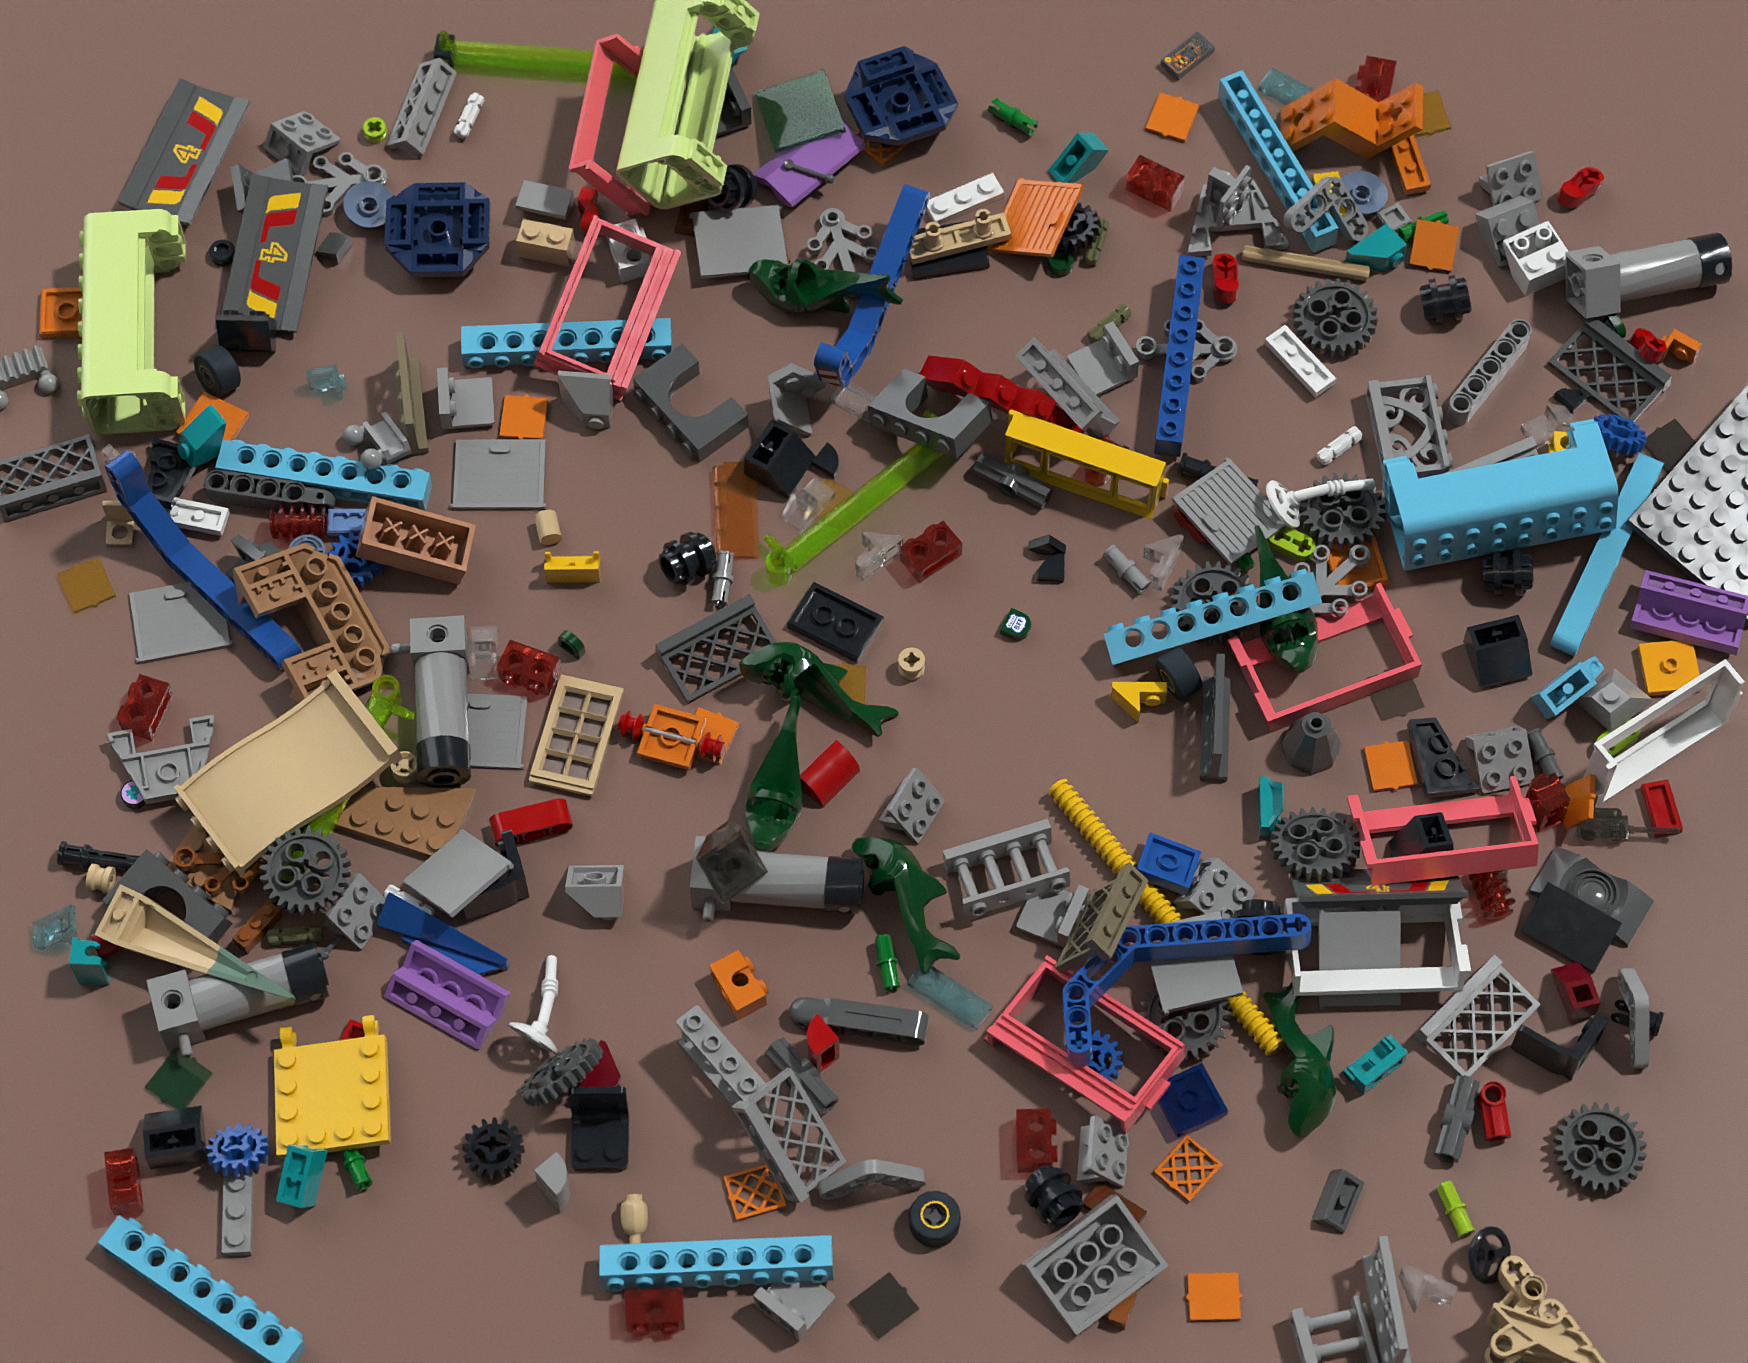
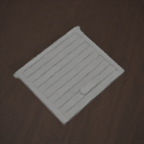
M781 206L738 208L730 212H720L718 210L689 214V218L693 221L701 279L748 275V269L751 265L763 259L776 260L788 265L779 212L782 211Z
M546 439L456 440L453 504H450V509H546V503H544Z
M1228 457L1224 459V463L1181 491L1171 500L1230 565L1257 547L1254 528L1256 525L1260 526L1266 540L1283 528H1289L1276 515L1269 500Z
M191 582L129 593L139 657L136 658V661L140 664L233 646V640H230L227 620L190 586Z
M467 693L469 744L471 749L470 767L524 769V764L521 763L528 696Z
M461 829L456 836L407 876L403 882L453 918L507 870L512 869L514 864L464 829Z
M1319 909L1318 971L1400 968V910L1324 911V909ZM1400 993L1318 995L1319 1009H1324V1006L1400 1005Z
M1220 911L1169 923L1222 919ZM1217 936L1209 937V939H1211V940H1215V939H1218V938H1219V937H1217ZM1184 938V939H1181L1180 941H1182V942H1188V941H1190V939ZM1156 940L1152 943L1160 944L1162 943V941ZM1233 955L1149 961L1165 1016L1169 1015V1012L1243 995Z

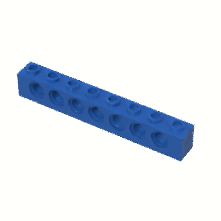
M1179 255L1154 454L1176 457L1181 455L1205 258Z

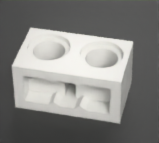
M636 219L614 224L646 238L644 228H638ZM607 237L621 281L626 282L645 276L653 256ZM638 259L639 261L632 262L631 260Z

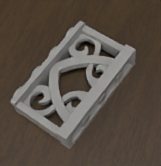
M1033 337L1015 355L1081 430L1086 431L1088 428H1091L1099 438L1104 439L1120 423V420L1056 350L1047 351Z
M1431 375L1379 382V380L1368 381L1365 394L1382 478L1383 460L1407 456V459L1409 458L1412 463L1414 462L1418 479L1448 472L1449 468L1453 467L1451 452L1446 450L1448 435L1446 429H1442L1441 426L1443 411L1441 406H1437L1438 388L1436 383L1432 384ZM1419 391L1424 396L1422 403L1415 401L1416 395L1411 397L1409 403L1405 402L1404 399L1408 392ZM1400 393L1399 399L1382 396ZM1395 410L1398 411V415L1395 419L1387 418V413H1392L1394 415ZM1403 413L1415 419L1425 428L1423 434L1413 446L1404 437L1389 433L1390 429L1395 428L1401 422ZM1432 436H1433L1434 444L1429 443V441L1431 440ZM1394 443H1400L1404 446L1406 451H1403L1402 446L1399 450H1395L1392 447V445ZM1432 452L1437 457L1435 464L1424 465L1419 462L1416 456L1419 454L1423 460L1429 461L1430 458L1426 454Z
M698 1005L676 1020V1025L680 1028L682 1038L678 1041V1046L731 1107L739 1100L745 1101L766 1084ZM764 1096L756 1102V1105L761 1113L767 1114L770 1105L765 1101Z

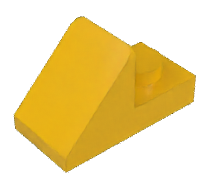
M1112 682L1111 699L1136 722H1139L1140 703H1145L1148 706H1157L1160 703L1166 702L1167 682Z

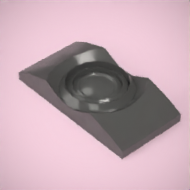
M1555 847L1529 890V893L1539 898L1547 882H1550L1622 922V925L1613 940L1628 947L1654 902L1646 893L1628 880L1610 875L1597 867L1587 857L1559 847Z

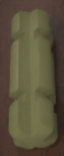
M1100 218L1101 234L1100 236H1095V243L1089 242L1084 260L1086 264L1093 266L1098 264L1109 227L1107 219Z
M1121 304L1115 309L1116 312H1111L1097 323L1098 327L1094 326L1087 332L1088 339L1092 343L1101 340L1104 325L1112 321L1117 327L1120 326L1121 321L1125 322L1131 317L1130 308L1125 304Z
M320 925L309 926V929H306L305 926L283 928V931L269 929L267 932V940L271 946L281 945V942H284V945L307 943V940L320 942L323 938Z

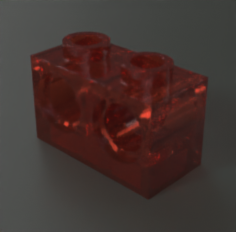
M1367 56L1365 65H1360L1357 80H1362L1361 85H1355V89L1367 96H1375L1370 98L1377 102L1390 97L1397 61Z
M1139 155L1127 173L1126 190L1171 212L1183 194L1185 176Z
M943 520L937 525L932 524L928 526L923 534L917 538L907 540L900 548V561L917 582L921 583L962 556L963 543ZM944 541L946 544L937 545L935 542ZM915 555H922V556H924V558H923V559H915L914 556H915Z
M509 640L497 665L498 676L507 685H519L526 688L532 694L549 696L561 671L560 657ZM514 663H520V664H522V665H521L520 667H518V668H511V667H510V666H511L512 664H514ZM538 672L547 673L543 677L535 676V674H537Z
M139 674L136 682H132L129 687L128 700L125 706L122 705L117 714L121 730L132 729L134 736L153 741L174 695L170 683ZM149 692L154 693V695L149 698L143 697L145 694ZM137 716H144L139 721H132Z
M1555 772L1547 776L1541 774L1533 778L1525 797L1530 800L1536 818L1534 826L1538 833L1562 823L1571 801Z
M1016 1109L1017 1173H1033L1043 1166L1057 1163V1145H1052L1051 1135L1057 1134L1056 1118H1051V1110ZM1039 1123L1044 1128L1041 1131H1033L1029 1128V1125ZM1033 1150H1040L1044 1153V1156L1036 1159L1029 1153Z
M133 1147L104 1152L109 1204L115 1217L143 1213L144 1206L139 1160Z

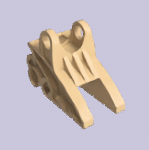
M1518 1256L1507 1257L1502 1262L1498 1272V1281L1507 1292V1295L1499 1303L1493 1304L1486 1320V1324L1495 1334L1485 1352V1362L1493 1363L1490 1359V1353L1492 1352L1496 1357L1506 1359L1504 1363H1606L1598 1351L1592 1348V1343L1580 1331V1327L1571 1315L1567 1314L1568 1311L1563 1304L1555 1299L1545 1300L1544 1297L1547 1292L1545 1280L1535 1275L1522 1258ZM1509 1270L1510 1272H1513L1516 1270L1518 1274L1517 1276L1514 1273L1509 1275L1507 1271ZM1511 1301H1513L1514 1308L1508 1307L1507 1305ZM1546 1307H1550V1310L1555 1308L1557 1310L1556 1315L1554 1316L1546 1312Z

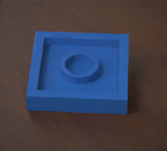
M1149 832L1137 870L1149 880L1148 882L1186 896L1201 851Z

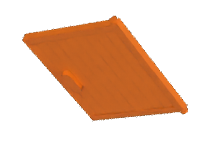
M1022 177L1018 179L1003 211L1012 234L1011 239L988 245L986 248L987 253L998 252L1053 257L1084 189L1083 184L1025 180Z

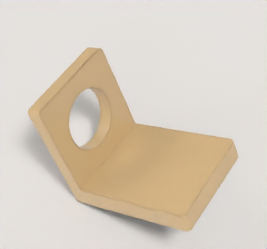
M103 501L102 507L107 518L106 546H132L135 521L119 501ZM116 528H126L128 530L126 537L123 539L114 538L112 533Z

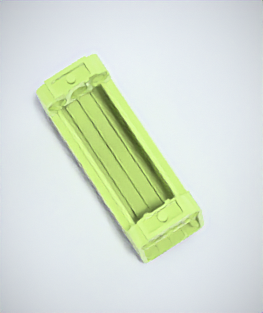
M745 0L654 1L616 175L656 208H674L717 196L722 191L727 165L721 160L719 155L716 156L712 152L734 50L749 46L753 42L760 15ZM699 14L720 32L710 35L702 33L699 37L695 36Z
M163 209L87 214L84 216L83 231L79 232L80 245L83 247V253L79 254L80 269H83V276H79V289L83 294L82 298L78 300L79 313L82 314V321L78 322L79 337H82V344H78L79 360H82V366L77 369L78 382L81 383V390L77 391L78 406H82L83 419L88 420L90 429L97 434L174 430L179 426V423H186V402L178 376L171 377L166 372L154 369V273L170 272L171 269L179 266V262H186V241L178 215H171ZM145 239H147L148 246L146 248Z

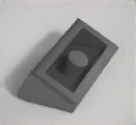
M1344 1169L1332 1170L1312 1220L1337 1232L1345 1233L1364 1182Z

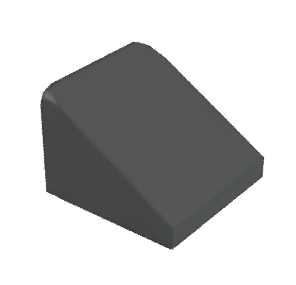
M330 232L316 253L339 264L352 246L351 238L346 234Z

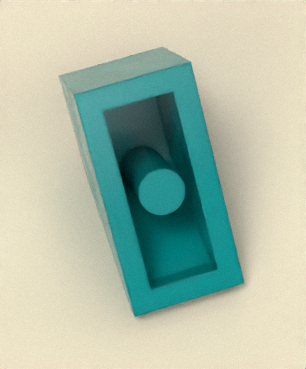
M1077 132L1048 171L1058 182L1074 183L1093 171L1110 150L1094 133Z
M1386 223L1347 250L1345 262L1367 265L1370 267V270L1386 271L1390 267H1397L1403 262L1407 244Z
M213 405L207 406L181 432L177 450L180 457L185 459L192 468L215 459L219 455L227 422Z

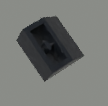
M223 310V315L216 314L219 346L224 347L227 351L276 352L277 321L271 318L270 314H265L264 311H250L249 315H244L236 310Z
M771 419L744 459V475L790 498L811 467L812 461L816 456L795 431Z
M1519 615L1467 627L1463 643L1480 689L1532 676L1528 639Z
M1442 812L1414 816L1389 841L1392 857L1454 850L1453 841Z
M202 1105L145 1114L143 1140L145 1159L150 1169L208 1161Z

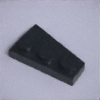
M153 437L148 485L165 509L172 510L197 466L192 468L185 459L180 457L177 443Z
M1436 717L1409 720L1407 727L1425 798L1478 793L1480 790L1476 781L1472 782L1466 772V765L1462 760L1459 761L1451 748L1453 744Z

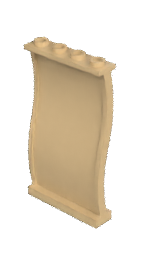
M336 669L327 675L328 679L291 710L225 750L198 770L181 786L178 784L174 786V789L179 794L175 800L184 812L188 809L191 810L194 816L190 820L199 832L204 829L209 834L206 841L214 852H217L219 849L225 856L221 861L230 873L236 870L239 876L243 877L245 870L268 851V845L274 847L277 844L276 837L281 840L285 839L286 831L292 834L297 827L301 828L363 788L390 764L393 763L395 765L403 759L398 748Z

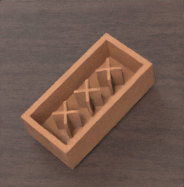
M372 496L365 511L355 557L459 585L467 570L476 525Z

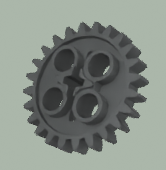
M1326 278L1325 285L1316 281L1315 289L1308 285L1306 293H1300L1299 300H1296L1293 310V327L1297 328V336H1303V344L1311 342V351L1319 347L1321 348L1320 355H1323L1328 350L1331 357L1334 356L1335 351H1339L1340 355L1344 357L1345 350H1348L1353 355L1356 347L1362 350L1365 342L1370 343L1371 336L1375 334L1378 317H1376L1377 308L1373 307V299H1367V291L1359 293L1360 285L1351 288L1350 280L1341 285L1339 278L1336 279L1335 284H1331L1329 278ZM1337 301H1342L1346 304H1339ZM1314 310H1318V311H1321L1322 313H1315V312H1313V311H1314ZM1348 322H1355L1357 325H1351ZM1325 331H1331L1334 334H1327Z
M1345 472L1342 478H1338L1337 474L1333 473L1331 480L1324 475L1322 477V484L1314 480L1313 487L1327 484V481L1333 482V480L1355 481L1358 480V475L1355 474L1352 479H1348V475ZM1375 484L1374 489L1345 492L1344 495L1339 494L1338 496L1333 495L1331 497L1328 494L1301 501L1299 508L1300 522H1304V531L1310 530L1309 537L1314 538L1318 536L1319 545L1327 541L1329 549L1334 544H1337L1339 551L1342 550L1343 545H1347L1350 550L1355 543L1363 545L1364 540L1372 543L1373 535L1379 536L1380 528H1384L1386 519V502L1382 501L1381 492L1375 493Z
M1209 561L1206 562L1205 569L1196 564L1195 573L1187 569V579L1179 577L1178 583L1180 586H1173V593L1176 595H1171V603L1174 604L1171 608L1175 607L1176 612L1187 609L1186 604L1190 603L1191 600H1202V604L1212 602V596L1221 594L1227 589L1234 590L1235 593L1233 595L1239 594L1238 588L1251 585L1248 584L1249 576L1245 575L1240 578V568L1232 572L1231 565L1228 564L1223 569L1221 568L1220 561L1213 568ZM1199 587H1206L1207 589H1209L1205 593H1200L1196 591V589ZM1234 601L1230 605V611L1234 616H1242L1246 612V605L1242 601ZM1209 608L1205 611L1204 620L1207 623L1215 624L1219 621L1220 613L1218 610ZM1183 616L1178 620L1181 631L1187 629L1190 631L1194 626V621L1189 616ZM1250 625L1207 637L1208 645L1211 646L1213 639H1217L1219 645H1222L1223 638H1232L1233 634L1242 637V628L1250 630ZM1203 639L1197 640V643L1200 644Z
M1311 807L1310 813H1306L1305 810L1300 808L1299 815L1291 811L1289 819L1282 817L1281 824H1275V830L1271 835L1270 851H1273L1272 858L1278 860V867L1286 866V874L1293 871L1296 872L1295 879L1304 875L1306 882H1309L1311 877H1315L1317 883L1321 882V877H1325L1329 882H1332V875L1341 879L1343 871L1350 873L1351 866L1357 865V858H1360L1361 839L1358 838L1359 831L1353 830V823L1345 824V816L1337 819L1336 811L1328 815L1325 808H1322L1320 813H1316L1314 807Z
M297 827L294 836H291L286 831V839L284 841L276 837L277 847L267 846L271 856L262 855L263 862L267 865L259 867L261 873L265 874L260 877V881L262 884H267L263 887L265 894H270L269 899L271 903L278 901L277 905L280 910L288 905V911L291 915L297 908L301 916H304L306 909H310L312 915H315L316 907H320L325 912V903L327 902L335 906L334 896H344L340 887H349L348 880L345 878L352 876L350 869H347L351 866L350 859L345 858L348 855L346 848L340 849L342 846L341 841L336 840L333 842L332 833L323 837L321 828L315 834H312L310 827H307L305 834H301L300 829ZM296 851L304 852L302 857L298 859L291 858V855ZM322 859L330 860L326 866L320 867L317 865ZM286 876L294 877L291 883H281L282 879ZM312 884L321 885L317 891L309 892L307 890Z
M1155 982L1152 983L1156 991L1154 993L1146 991L1150 1001L1141 1002V1005L1147 1011L1139 1015L1167 1033H1170V1030L1175 1026L1182 1027V1033L1176 1039L1185 1044V1061H1188L1190 1053L1198 1060L1200 1057L1199 1051L1201 1050L1210 1055L1208 1048L1210 1045L1219 1048L1216 1041L1217 1037L1226 1039L1225 1034L1221 1031L1222 1028L1228 1029L1231 1027L1228 1022L1224 1021V1019L1232 1017L1230 1011L1224 1010L1231 1005L1229 1000H1220L1169 1012L1170 1014L1165 1016ZM1205 1007H1210L1209 1011L1204 1012L1201 1010L1205 1009ZM1188 1010L1190 1012L1188 1014L1187 1020H1183L1182 1016H1184L1183 1011ZM1163 1019H1170L1166 1023H1162ZM1209 1019V1025L1206 1029H1196L1199 1020ZM1154 1042L1152 1043V1046H1153L1154 1049H1157V1048L1160 1047V1046H1158L1157 1044H1155ZM1161 1048L1162 1055L1166 1056L1169 1052Z
M584 1038L579 1043L576 1041L570 1047L567 1045L562 1052L558 1051L555 1056L548 1058L539 1065L537 1071L530 1074L531 1077L524 1081L526 1084L521 1086L522 1090L519 1092L528 1106L534 1107L535 1105L540 1106L543 1102L547 1104L552 1098L557 1099L561 1093H567L570 1087H575L586 1078L587 1073L593 1071L592 1067L599 1064L598 1060L603 1057L601 1054L604 1053L602 1048L592 1038L587 1040Z
M1594 1102L1591 1110L1585 1104H1582L1580 1113L1572 1109L1570 1113L1571 1118L1564 1116L1562 1119L1563 1125H1558L1556 1129L1559 1135L1554 1137L1553 1143L1559 1146L1554 1147L1553 1154L1561 1156L1557 1158L1555 1164L1565 1165L1561 1174L1566 1175L1570 1173L1572 1175L1569 1183L1572 1184L1577 1180L1581 1181L1580 1190H1583L1586 1185H1590L1591 1193L1594 1194L1596 1188L1601 1187L1604 1195L1607 1193L1609 1186H1611L1612 1190L1616 1193L1620 1188L1619 1183L1627 1188L1630 1183L1629 1178L1636 1180L1638 1176L1636 1171H1642L1644 1164L1640 1161H1644L1647 1154L1641 1150L1646 1148L1647 1142L1639 1141L1643 1137L1644 1131L1635 1132L1638 1122L1629 1123L1627 1121L1630 1113L1620 1116V1107L1618 1106L1612 1112L1609 1111L1608 1103H1605L1603 1109H1599L1597 1103ZM1589 1128L1593 1131L1594 1135L1586 1136L1582 1133L1581 1129ZM1616 1133L1620 1135L1622 1141H1613L1609 1134ZM1596 1145H1601L1603 1152L1598 1151V1146ZM1577 1155H1586L1590 1162L1583 1163L1579 1161ZM1613 1160L1618 1164L1619 1168L1612 1169L1607 1166L1605 1161Z

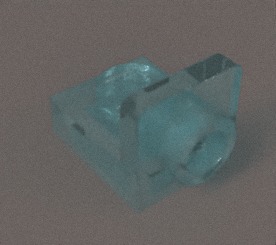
M337 365L306 370L310 392H322L336 387L338 400L344 399L342 390L347 389L344 373L339 374Z

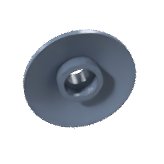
M1353 171L1341 178L1362 215L1377 213L1385 206L1388 191L1386 185L1378 176L1367 171ZM1343 202L1341 205L1347 209L1346 203Z
M373 181L360 182L347 191L343 202L344 212L347 218L359 227L368 229L378 228L385 224L386 200L391 198L393 194L380 183ZM372 207L374 210L367 211L365 208Z

